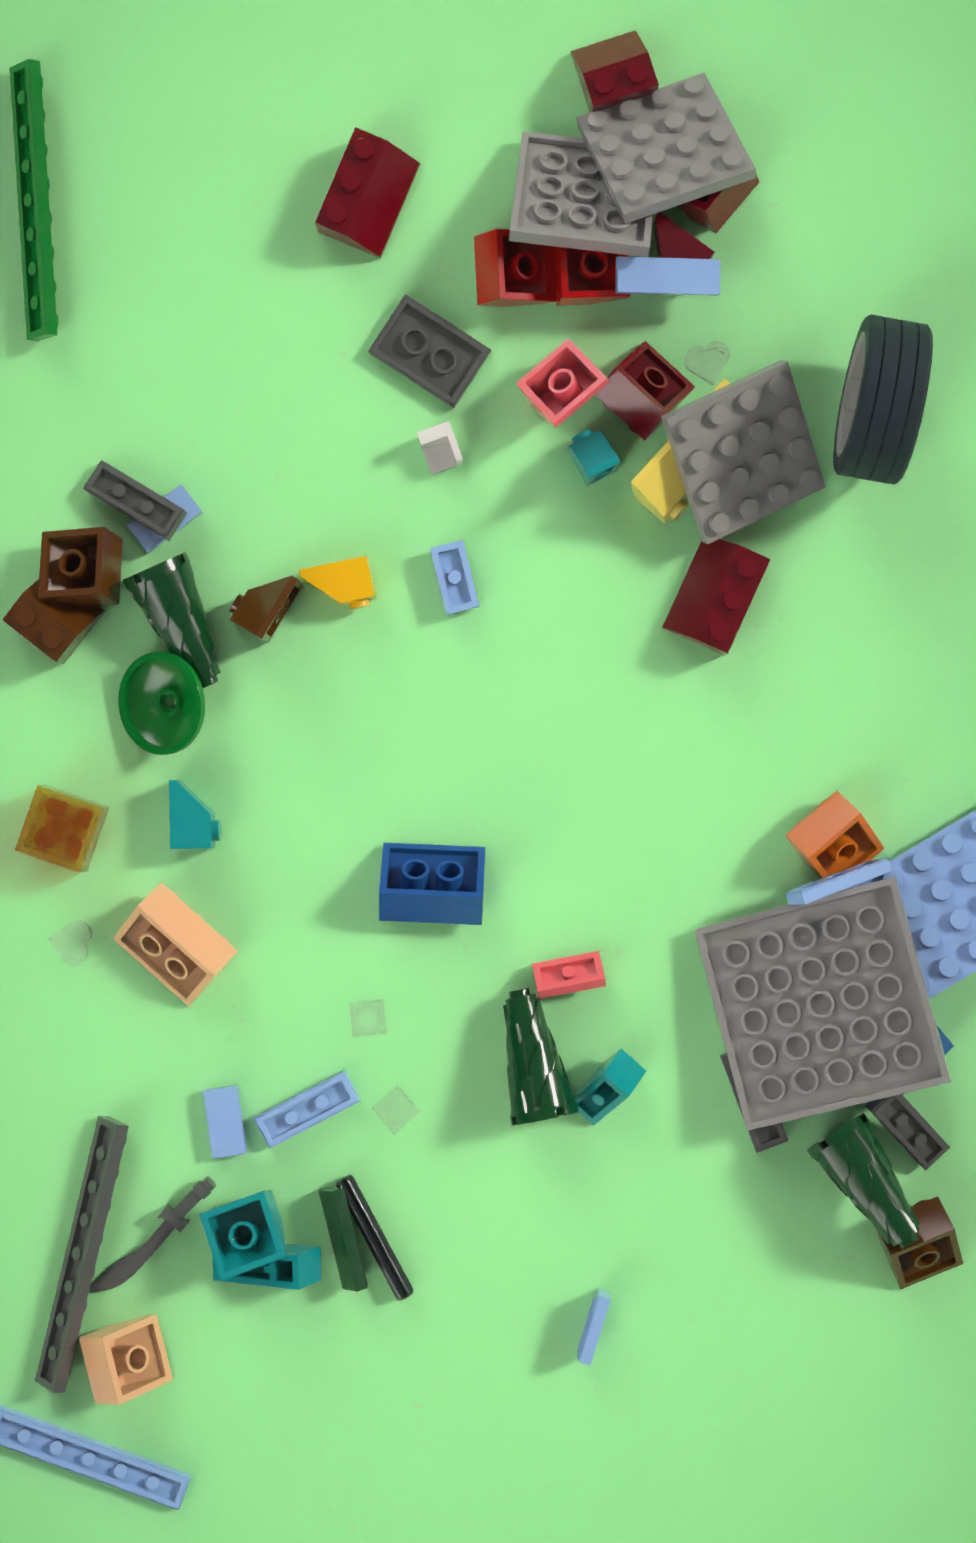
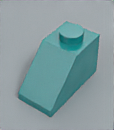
M587 429L572 438L573 444L569 445L568 451L586 486L617 471L620 460L600 430L591 433L590 429Z
M169 780L170 849L214 848L215 841L221 840L220 820H215V813L181 780Z
M621 1048L604 1062L573 1096L578 1104L579 1113L592 1125H595L630 1096L646 1073V1070Z

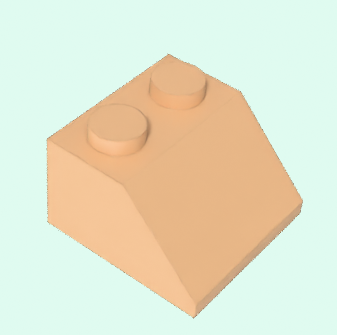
M157 1314L107 1325L79 1337L95 1404L120 1405L173 1380Z

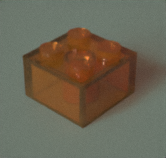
M37 785L15 851L78 873L87 872L110 807L48 785Z

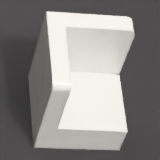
M449 421L416 432L431 474L435 475L464 464Z

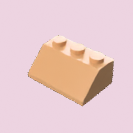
M162 882L135 908L113 938L188 1007L238 952L226 938L219 935L199 914L189 908L179 899L175 892L169 890Z

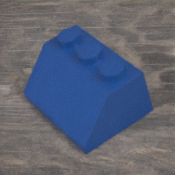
M383 843L379 886V921L482 925L485 847Z

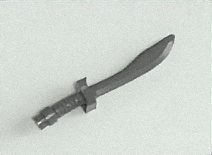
M207 1176L204 1180L197 1182L174 1209L167 1205L158 1216V1218L165 1219L149 1240L138 1250L118 1261L90 1287V1291L101 1292L110 1290L132 1277L174 1229L181 1232L191 1219H185L184 1217L201 1199H205L211 1194V1191L216 1187L215 1182Z

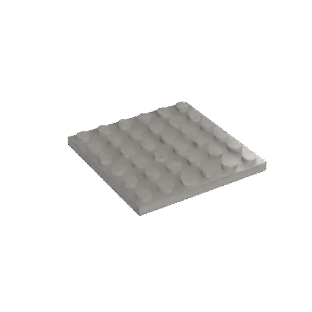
M896 877L842 890L808 904L785 905L695 929L747 1131L952 1082Z

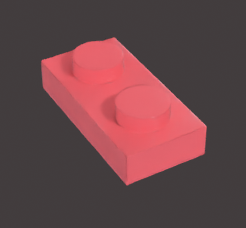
M599 951L532 963L539 999L606 986Z

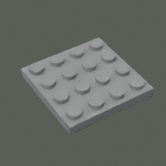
M705 73L661 87L654 91L653 94L634 100H626L621 104L576 117L577 127L625 224L756 178V168Z
M522 132L509 241L640 257L649 256L653 214L627 224L624 223L583 138Z
M781 359L661 416L701 540L706 544H710L825 488L788 361Z

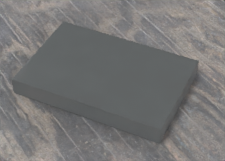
M405 294L368 353L452 408H455L488 358L491 349Z

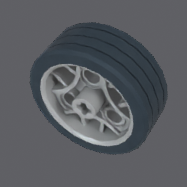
M872 314L863 320L852 349L839 406L833 451V466L836 474L892 485L897 484L903 478L918 437L930 380L933 335L928 324Z

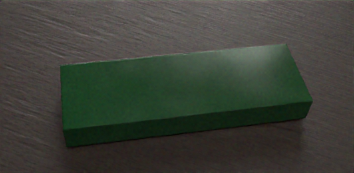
M339 1187L320 1189L318 1191L342 1288L355 1292L364 1290L368 1284L345 1191Z

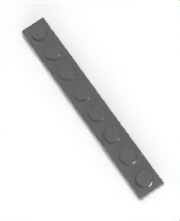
M98 1116L35 1377L36 1382L53 1393L65 1392L67 1381L71 1374L73 1356L79 1340V1331L84 1311L87 1307L91 1281L95 1274V1265L103 1240L107 1215L111 1207L115 1182L119 1174L123 1148L127 1140L129 1126L110 1116Z

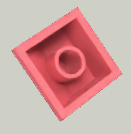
M568 338L516 384L529 403L547 423L557 427L607 385L609 380Z

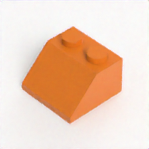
M838 791L834 792L828 799H825L813 812L797 823L785 835L798 854L820 879L872 860L885 849L863 815Z

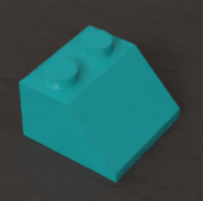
M264 1190L199 1214L221 1281L287 1257L283 1222L272 1190Z

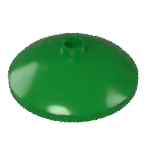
M151 652L137 658L126 670L119 688L118 706L122 724L130 738L143 750L156 755L174 754L187 748L199 734L205 716L204 691L193 668L184 659L175 654Z

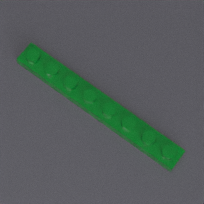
M27 59L10 67L9 71L27 340L41 341L58 335V315L56 314V282L53 269L54 248L51 238L52 215L49 207L50 182L47 176L46 160L48 149L45 143V111L42 98L43 78L40 61Z

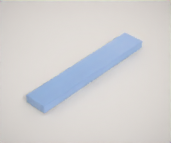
M0 1405L1 1446L173 1509H180L192 1476L191 1474Z

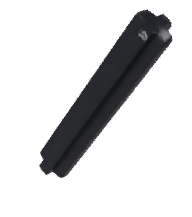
M347 1175L337 1181L336 1187L344 1189L349 1211L392 1292L399 1301L408 1298L413 1294V1288L354 1177Z

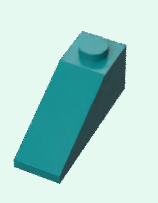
M286 1244L287 1257L223 1280V1282L300 1290L321 1281V1248L318 1246ZM213 1258V1280L221 1281Z

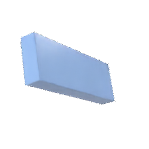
M618 256L616 258L615 293L720 295L721 259Z
M869 860L787 891L786 897L789 905L808 904L892 871L889 860Z
M343 1070L255 1116L254 1120L270 1149L360 1102L361 1099L346 1070Z

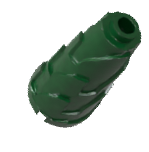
M186 552L123 579L126 589L140 606L151 627L163 640L169 652L181 657L193 668L201 682L202 688L218 682L216 675L221 671L213 650L214 645L206 623L203 604Z
M529 988L509 992L510 999L505 1000L506 1005H503L507 1031V1078L511 1105V1126L578 1113V1104L573 1098L569 1080L561 1057L558 1055L551 1031L547 1026L540 999L536 998V994H530Z
M865 1113L853 1118L827 1135L823 1141L817 1142L807 1149L811 1158L820 1164L836 1186L871 1221L888 1244L892 1243L893 1246L899 1244L903 1250L919 1239L916 1232L920 1230L917 1226L920 1223L908 1204L902 1187L891 1169V1163L873 1132L870 1120Z

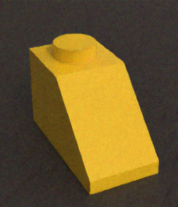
M367 556L299 570L300 577L343 606L349 604L350 610L370 606L369 600L376 599Z

